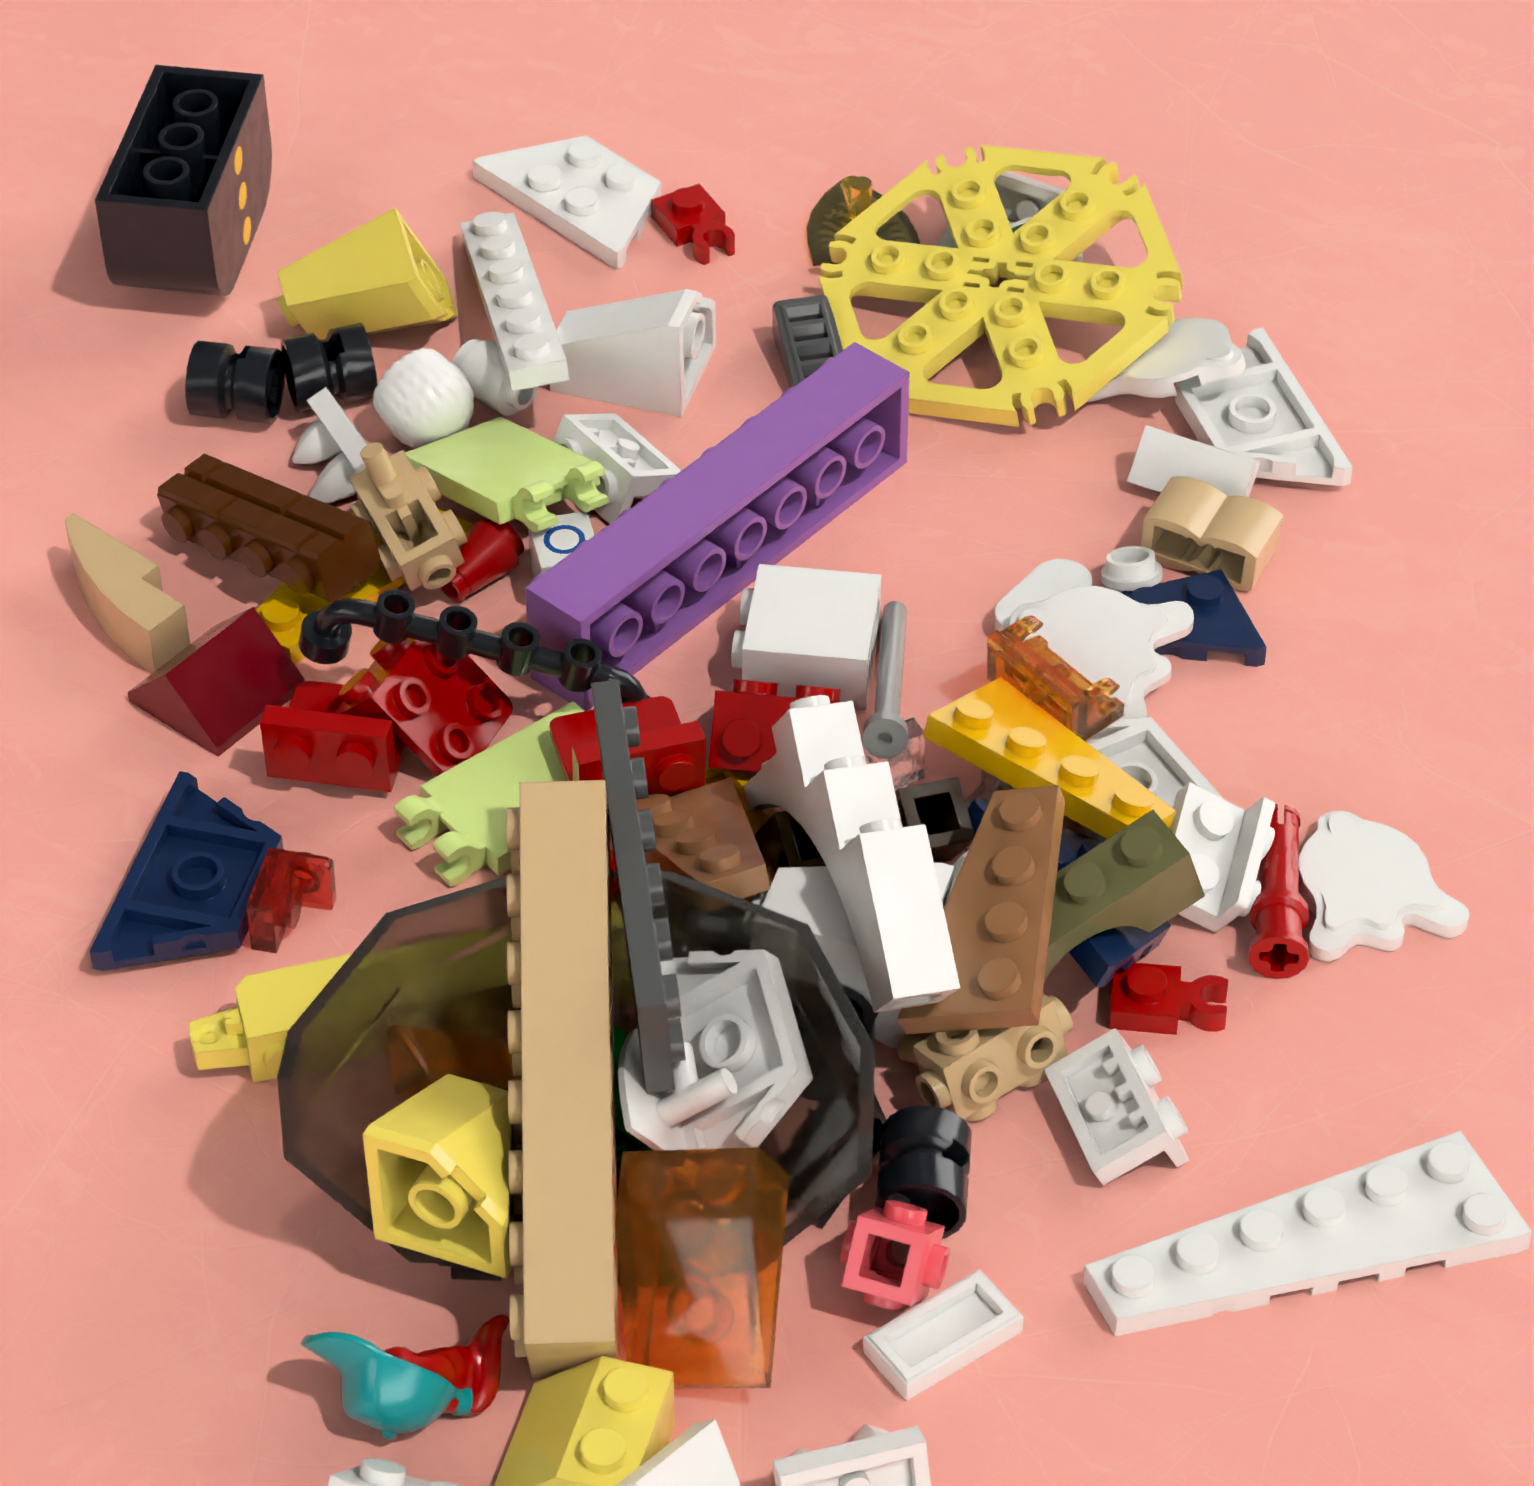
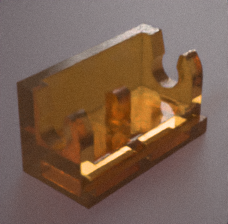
M1026 616L1001 632L995 630L987 635V680L991 682L1002 677L1084 741L1124 716V703L1117 697H1108L1120 688V685L1113 679L1104 678L1094 684L1053 652L1048 647V641L1041 635L1023 642L1028 635L1037 632L1043 626V623L1035 616Z

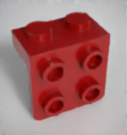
M407 638L400 643H387L380 640L372 648L370 656L375 661L368 669H362L342 687L339 695L344 701L335 711L338 714L392 720L393 732L435 776H438L487 749L512 714L513 705L507 695L469 655L459 660L448 659L437 652L434 644Z
M733 679L732 691L715 690L708 767L758 772L761 769V764L770 760L777 753L772 726L790 709V703L816 695L829 696L830 704L839 703L841 689L796 685L795 697L777 696L778 683Z
M303 681L296 686L289 707L266 705L260 720L267 777L392 792L407 745L393 732L392 720L335 713L344 701L339 695L340 690L344 686L342 684Z
M664 696L647 698L636 703H623L622 707L636 706L641 746L629 748L630 758H644L648 795L665 794L670 797L705 786L706 738L699 720L681 724L672 700ZM594 709L558 716L552 719L549 725L550 738L566 781L603 780Z

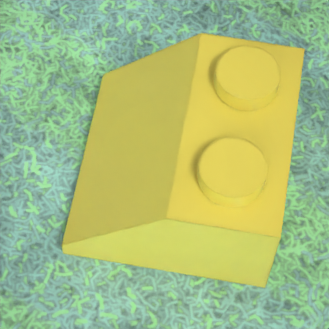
M599 1356L535 1382L494 1486H616L668 1445L675 1426L673 1372Z

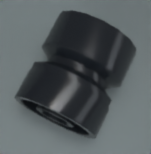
M362 323L332 328L328 331L326 339L322 340L314 333L281 339V352L284 358L286 382L291 401L297 413L313 410L307 400L325 387L332 396H339L345 403L374 397V390L378 385L370 342Z
M197 341L193 345L189 356L185 380V397L190 415L225 419L231 411H234L238 420L273 424L281 409L285 383V366L281 350L246 345L242 352L238 354L233 345L228 343Z
M918 1105L902 1108L890 1115L882 1125L880 1171L878 1172L875 1208L884 1209L886 1200L913 1204L928 1211L926 1221L945 1226L942 1238L958 1232L966 1222L969 1183L967 1176L970 1171L972 1131L967 1122L956 1113L937 1106Z

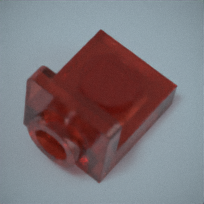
M269 847L246 904L252 950L277 954L286 928H296L302 906L323 910L333 909L337 897L334 863L331 858L308 852H295Z

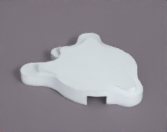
M1200 317L1175 318L1174 323L1169 325L1170 332L1091 397L1088 402L1121 394H1135L1150 398L1177 396L1174 386L1176 382L1196 375L1199 377L1201 387L1216 382L1229 381L1243 373L1246 363L1241 349L1231 342L1229 331L1223 323L1214 319Z
M1078 586L1065 589L1042 601L1025 603L1017 607L1010 616L1009 630L1012 639L1024 648L1027 658L1031 660L1032 665L1039 673L1041 684L1051 692L1068 700L1083 702L1097 707L1107 715L1111 722H1115L1121 718H1147L1144 697L1151 691L1166 684L1171 678L1170 660L1154 650L1157 647L1174 642L1190 634L1193 629L1194 614L1192 608L1182 601L1147 605L1137 602L1116 590L1100 586Z
M1331 811L1319 818L1317 830L1306 841L1299 855V892L1308 904V908L1311 910L1315 920L1309 933L1308 949L1310 954L1317 960L1324 962L1338 960L1350 948L1356 945L1368 946L1389 952L1395 951L1403 944L1405 932L1403 926H1415L1447 939L1456 938L1467 929L1470 914L1467 907L1438 888L1432 879L1428 860L1419 846L1406 834L1390 826L1364 820L1347 811Z

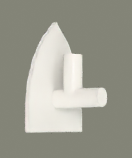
M636 1028L628 1034L621 1048L618 1067L620 1102L625 1130L693 1177V1169L680 1122L736 1094L738 1091L736 1081L731 1072L726 1068H722L698 1080L692 1045L684 1042L686 1061L672 1062L675 1090L647 1094L638 1030Z

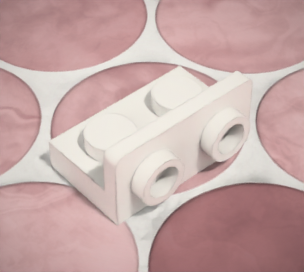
M616 413L563 415L553 442L584 457L599 462L604 467L605 475L600 476L601 485L596 486L600 493L608 496L609 503L593 510L609 524L615 521L623 511L631 507L634 498H646L658 489L666 479L674 477L682 471Z
M1191 782L1177 792L1173 805L1176 813L1171 831L1190 853L1205 897L1180 912L1179 915L1217 933L1236 917H1245L1249 914L1253 902L1261 891V882L1256 880L1260 862L1268 853L1275 836L1274 828L1270 827L1275 802L1261 797L1247 810H1244Z
M1116 1028L1044 1069L1093 1173L1103 1186L1163 1151L1166 1152L1177 1167L1190 1161L1179 1137L1189 1132L1170 1097L1166 1096L1161 1100L1159 1099L1153 1086L1163 1081L1143 1045L1132 1050Z

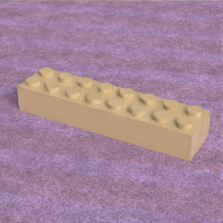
M605 780L519 782L520 807L506 809L507 849L510 850L512 874H507L508 917H511L512 941H521L507 943L508 984L511 985L512 1006L513 1008H521V1010L508 1011L509 1054H512L513 1076H522V1080L508 1081L509 1123L513 1126L514 1145H522V1150H509L510 1195H513L514 1215H523V1222L509 1223L510 1266L514 1267L515 1286H524V1294H510L511 1340H514L515 1357H527L532 1380L547 1378L599 1356L620 1360L611 846Z

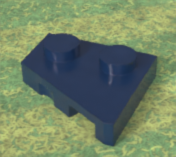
M1222 569L1158 583L1152 587H1141L1134 591L1120 592L1137 602L1147 605L1182 601L1192 608L1194 624L1190 634L1174 642L1157 647L1154 650L1160 655L1171 654L1181 659L1207 662L1208 651L1245 654L1244 666L1258 667L1265 665L1267 647Z

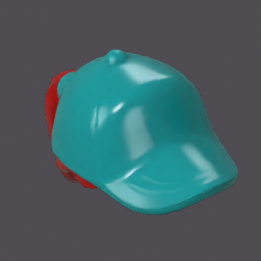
M502 1314L487 1320L477 1330L467 1346L442 1347L414 1353L401 1346L391 1347L383 1351L363 1338L342 1332L307 1335L302 1339L301 1345L340 1371L341 1402L345 1414L353 1420L379 1430L385 1439L392 1440L397 1437L398 1433L415 1432L427 1427L437 1420L442 1413H452L458 1416L467 1414L477 1415L485 1411L492 1404L500 1382L502 1336L510 1319Z

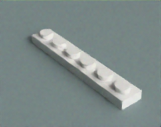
M486 212L476 216L473 221L460 223L465 250L512 392L570 380L567 359L514 212L508 214Z

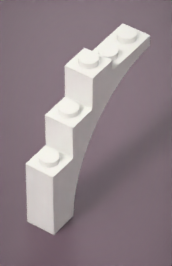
M826 695L798 699L790 703V709L772 726L777 753L770 760L763 762L761 769L744 785L748 810L754 811L781 807L799 822L813 841L827 866L846 911L862 962L874 1013L940 1003L959 990L960 984L926 824L902 827L889 762L866 764L853 701L830 704L829 696Z

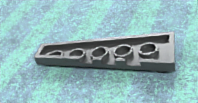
M619 680L591 683L596 731L603 780L606 783L610 833L624 924L630 979L632 981L645 1089L647 1094L675 1090L672 1062L686 1061L681 1020L677 1018L681 1017L676 974L662 975L660 962L673 960L668 918L654 919L652 906L665 905L660 864H646L644 852L657 851L651 809L638 811L636 799L649 798L645 763L643 757L630 758L629 748L641 746L636 706L622 707Z

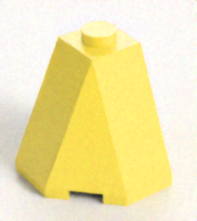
M396 208L387 211L277 271L283 295L279 296L277 301L284 317L293 328L301 325L307 334L314 333L320 340L326 339L328 331L332 328L362 323L366 333L372 334L446 322L459 316L448 280Z
M446 1074L370 1123L363 1132L374 1237L383 1242L507 1278L513 1269L510 1266L509 1223L514 1222L513 1195H510L509 1150H516V1145L513 1143V1126L509 1123L508 1090Z

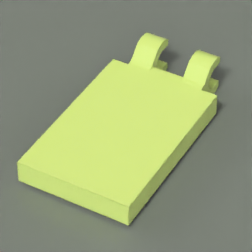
M501 416L405 452L415 470L424 465L426 466L440 494L498 524L517 519L523 522L531 531L539 532L559 523L558 517L546 509L548 505L568 499L574 502L580 510L589 512L609 503L608 496L600 493L596 486L601 485L600 476L605 475L604 467L599 462L584 457Z
M572 701L420 785L421 797L410 795L394 806V812L407 823L396 830V836L411 850H415L426 845L439 833L449 829L450 832L441 835L433 842V849L445 859V861L434 866L435 873L450 887L461 884L475 871L486 865L498 876L510 870L511 855L510 850L507 849L506 809L520 807L519 782L566 781L550 738L549 725L555 717L583 712L584 710Z

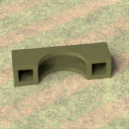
M1154 809L1057 872L1044 982L1055 965L1068 952L1086 939L1102 931L1122 926L1138 927L1150 933L1205 897L1190 853Z

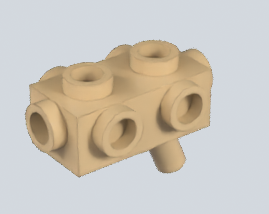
M375 442L366 445L360 452L366 468L349 478L358 497V501L350 504L349 507L353 515L369 521L373 534L377 532L384 545L378 547L384 570L392 582L403 576L411 591L422 585L427 589H437L446 585L455 576L456 567L465 563L459 546L468 542L456 516L451 509L442 514L439 512L434 501L442 498L425 465L415 470L403 450L388 457L381 443Z
M1043 994L1039 1025L935 1032L927 1038L905 1034L898 1044V1057L902 1061L918 1065L920 1075L916 1077V1086L922 1099L928 1106H937L952 1111L966 1121H979L991 1116L998 1107L997 1099L1017 1086L1034 1087L1048 1080L1044 1069L1069 1055L1064 1035L1072 1031L1073 1022L1068 1010L1057 997Z

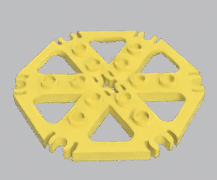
M980 145L983 162H978L976 152L971 147L964 148L966 162L959 167L947 165L943 155L936 156L937 175H934L929 169L928 160H926L834 234L835 241L830 242L828 247L832 262L839 264L822 263L820 267L822 276L818 275L822 293L827 296L832 308L843 350L856 342L909 372L908 413L1020 427L1016 408L1022 409L1024 420L1029 425L1036 424L1034 408L1041 403L1054 405L1059 417L1066 415L1065 394H1067L1072 399L1076 411L1170 332L1169 325L1173 324L1175 320L1173 303L1163 301L1181 302V289H1183L1182 275L1145 183L1139 187L1137 176L1132 175L1125 182L1116 184L1119 181L1118 165L1114 162L1106 164L1105 158ZM1020 171L1028 174L1063 176L1070 181V185L1015 232H1012L996 189L995 181L998 176L1005 172ZM930 195L938 200L941 205L955 248L883 240L876 233L884 223L914 199ZM1129 218L1134 221L1148 255L1142 264L1135 267H1119L1072 261L1119 221ZM999 278H1008V280L1002 281L999 287L990 286V284H996ZM860 295L927 304L888 336L873 340L861 334L851 304V298ZM1044 317L1124 327L1083 362L1072 364L1066 363L1059 358ZM986 332L1002 377L997 385L988 389H977L937 384L928 381Z

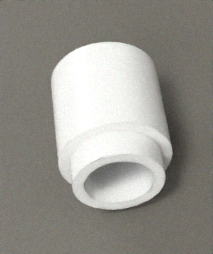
M472 339L463 344L457 351L452 364L464 373L472 388L474 398L505 416H511L520 410L526 409L535 399L538 387L512 392L495 342Z

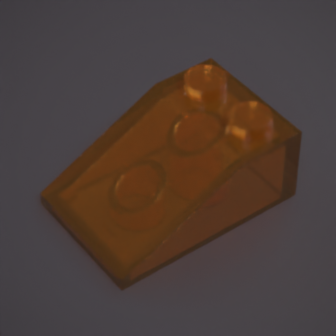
M759 1147L624 1151L622 1153L615 1226L626 1361L673 1372L674 1389L771 1388L789 1174Z

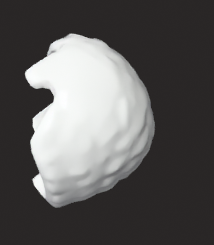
M420 348L404 355L387 369L374 390L373 405L387 428L398 440L412 448H418L465 430L473 416L474 394L466 376L457 366L433 349Z

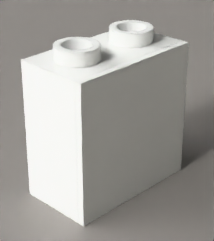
M759 564L754 589L744 588L742 592L740 624L746 625V630H735L731 655L732 668H742V680L778 683L777 696L795 697L796 685L841 689L840 702L853 701L854 709L866 710L881 624L882 575Z

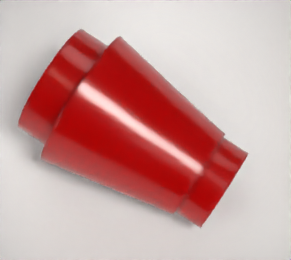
M490 519L475 522L466 535L468 542L459 546L465 563L456 567V574L453 579L440 587L450 599L455 602H462L467 596L472 595L518 566V557L524 552L525 548L519 534L507 522L498 524Z

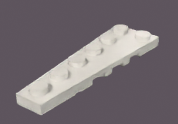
M1458 1131L1084 1265L1083 1284L1113 1334L1120 1336L1212 1317L1214 1314L1222 1311L1236 1312L1269 1305L1271 1297L1277 1294L1308 1289L1311 1296L1337 1291L1338 1282L1364 1276L1375 1275L1377 1281L1381 1282L1405 1277L1406 1268L1441 1261L1444 1268L1520 1253L1529 1249L1532 1231L1463 1133Z

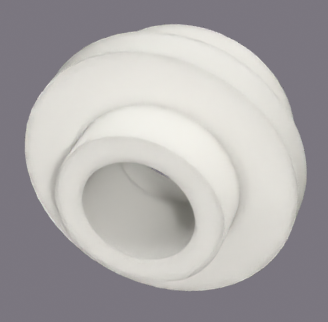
M1142 546L1121 547L1109 552L1106 556L1107 565L1101 570L1102 583L1106 587L1119 592L1134 591L1141 587H1152L1163 578L1162 566L1159 562L1155 561V552Z

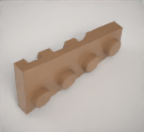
M732 777L670 797L665 794L648 795L649 798L636 799L638 811L651 809L657 851L644 852L645 861L648 864L659 863L661 874L704 908L709 910L771 889L766 864Z
M1059 785L993 791L944 907L960 989L940 1003L902 1008L897 1019L905 1034L1039 1025L1066 802Z

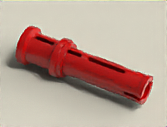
M1275 804L1270 827L1275 830V836L1268 853L1260 862L1261 891L1249 912L1250 924L1256 930V937L1251 941L1248 948L1249 963L1256 972L1265 977L1275 979L1289 978L1299 974L1306 968L1309 961L1308 944L1302 938V930L1306 928L1309 921L1308 904L1299 894V827L1301 820L1297 810L1285 804L1284 824L1278 823V804Z

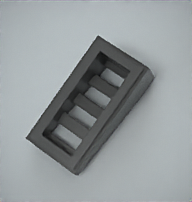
M826 295L780 300L773 304L772 335L791 388L818 370L826 360L834 358L842 352L843 348L834 314Z

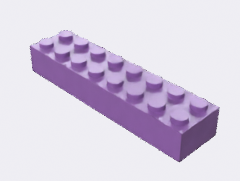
M856 342L852 343L834 358L826 360L818 370L795 387L787 389L779 399L756 416L748 418L740 428L716 446L705 450L697 460L677 475L666 479L658 489L634 507L623 511L615 521L591 539L580 543L571 554L548 571L537 575L525 587L527 624L534 627L539 633L540 641L538 646L563 652L565 645L569 641L578 638L587 639L594 642L600 648L602 653L600 662L626 670L631 675L636 674L754 582L759 564L776 565L907 463L909 372ZM531 670V678L569 703L574 701L584 711H588L594 706L592 688L585 692H573L563 687L558 677Z

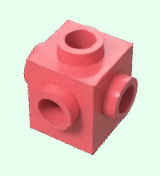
M886 1200L884 1209L876 1207L858 1215L857 1222L851 1221L848 1225L842 1242L840 1262L846 1264L841 1286L863 1292V1301L891 1310H904L905 1304L911 1306L928 1296L930 1288L938 1290L943 1282L950 1255V1248L940 1245L945 1226L926 1221L928 1213L926 1209L895 1200ZM894 1241L910 1245L906 1264L899 1263L893 1257L891 1247Z

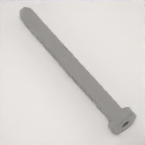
M899 601L888 602L883 608L874 714L866 720L863 726L862 741L864 747L873 756L883 759L898 756L904 751L908 743V726L900 716L907 608Z

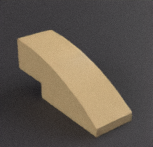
M75 513L65 518L74 572L79 589L90 612L105 633L131 659L150 673H153L190 645L185 605L163 592L158 564Z

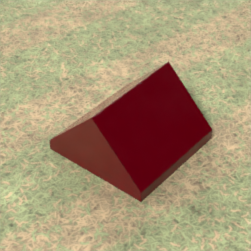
M252 607L213 626L127 693L129 702L219 757L260 724L266 705L283 706L291 700L296 686L305 681V678L259 613Z

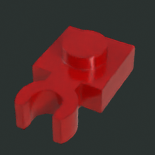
M700 183L651 199V217L676 247L691 242L693 244V257L697 262L702 265L710 263V247L722 248L728 256L735 255V234L725 223V212Z
M1135 963L1126 971L1120 967L1115 972L1112 980L1109 1029L1116 1028V1030L1177 1035L1178 1020L1190 1021L1192 1025L1204 1031L1216 1032L1225 1030L1227 1006L1211 1005L1207 1002L1226 1003L1228 979L1216 975H1206L1195 979L1193 982L1181 981L1182 966Z

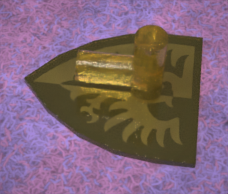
M855 175L843 178L825 192L812 209L807 225V242L813 266H821L822 263L838 264L832 262L828 247L830 242L835 241L834 234L883 196L872 189L871 179ZM902 210L884 223L876 233L883 240L920 244L915 228L909 217Z

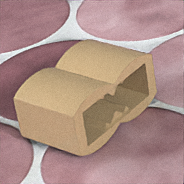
M1175 476L1170 478L1145 516L1140 546L1153 550L1155 552V561L1159 562L1162 566L1180 571H1196L1199 574L1222 569L1233 590L1249 591L1253 589L1278 548L1283 515L1272 506L1260 500L1246 496H1226L1222 491L1204 481L1191 477Z

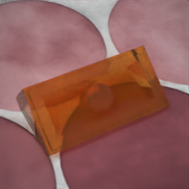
M401 1025L387 1027L395 1095L412 1097L446 1074L486 1083L504 1090H508L509 1080H522V1076H513L512 1054H509V1049L502 1039Z

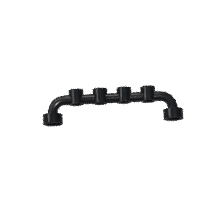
M391 589L384 591L379 595L377 603L354 598L335 600L321 610L309 613L303 619L301 625L299 649L307 659L318 664H334L346 657L352 635L351 624H357L373 628L376 637L387 643H400L407 638L434 644L437 652L448 659L459 660L472 654L495 660L503 672L512 676H522L531 670L556 676L563 687L573 692L588 691L592 688L591 683L619 680L622 704L627 702L636 703L643 699L651 698L647 695L639 680L628 671L600 662L602 657L601 650L590 640L582 638L573 639L565 645L564 651L561 652L538 646L540 641L539 633L527 623H510L505 626L501 636L477 630L478 621L476 615L470 609L463 606L447 607L441 612L439 619L414 613V599L402 590Z

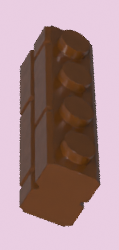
M205 453L187 465L184 469V474L177 473L158 487L157 497L163 511L161 516L162 524L175 541L179 543L191 541L206 548L218 560L230 558L244 564L257 577L263 578L269 575L281 580L298 595H305L308 592L332 603L335 600H340L354 589L355 581L361 583L380 569L381 557L369 521Z

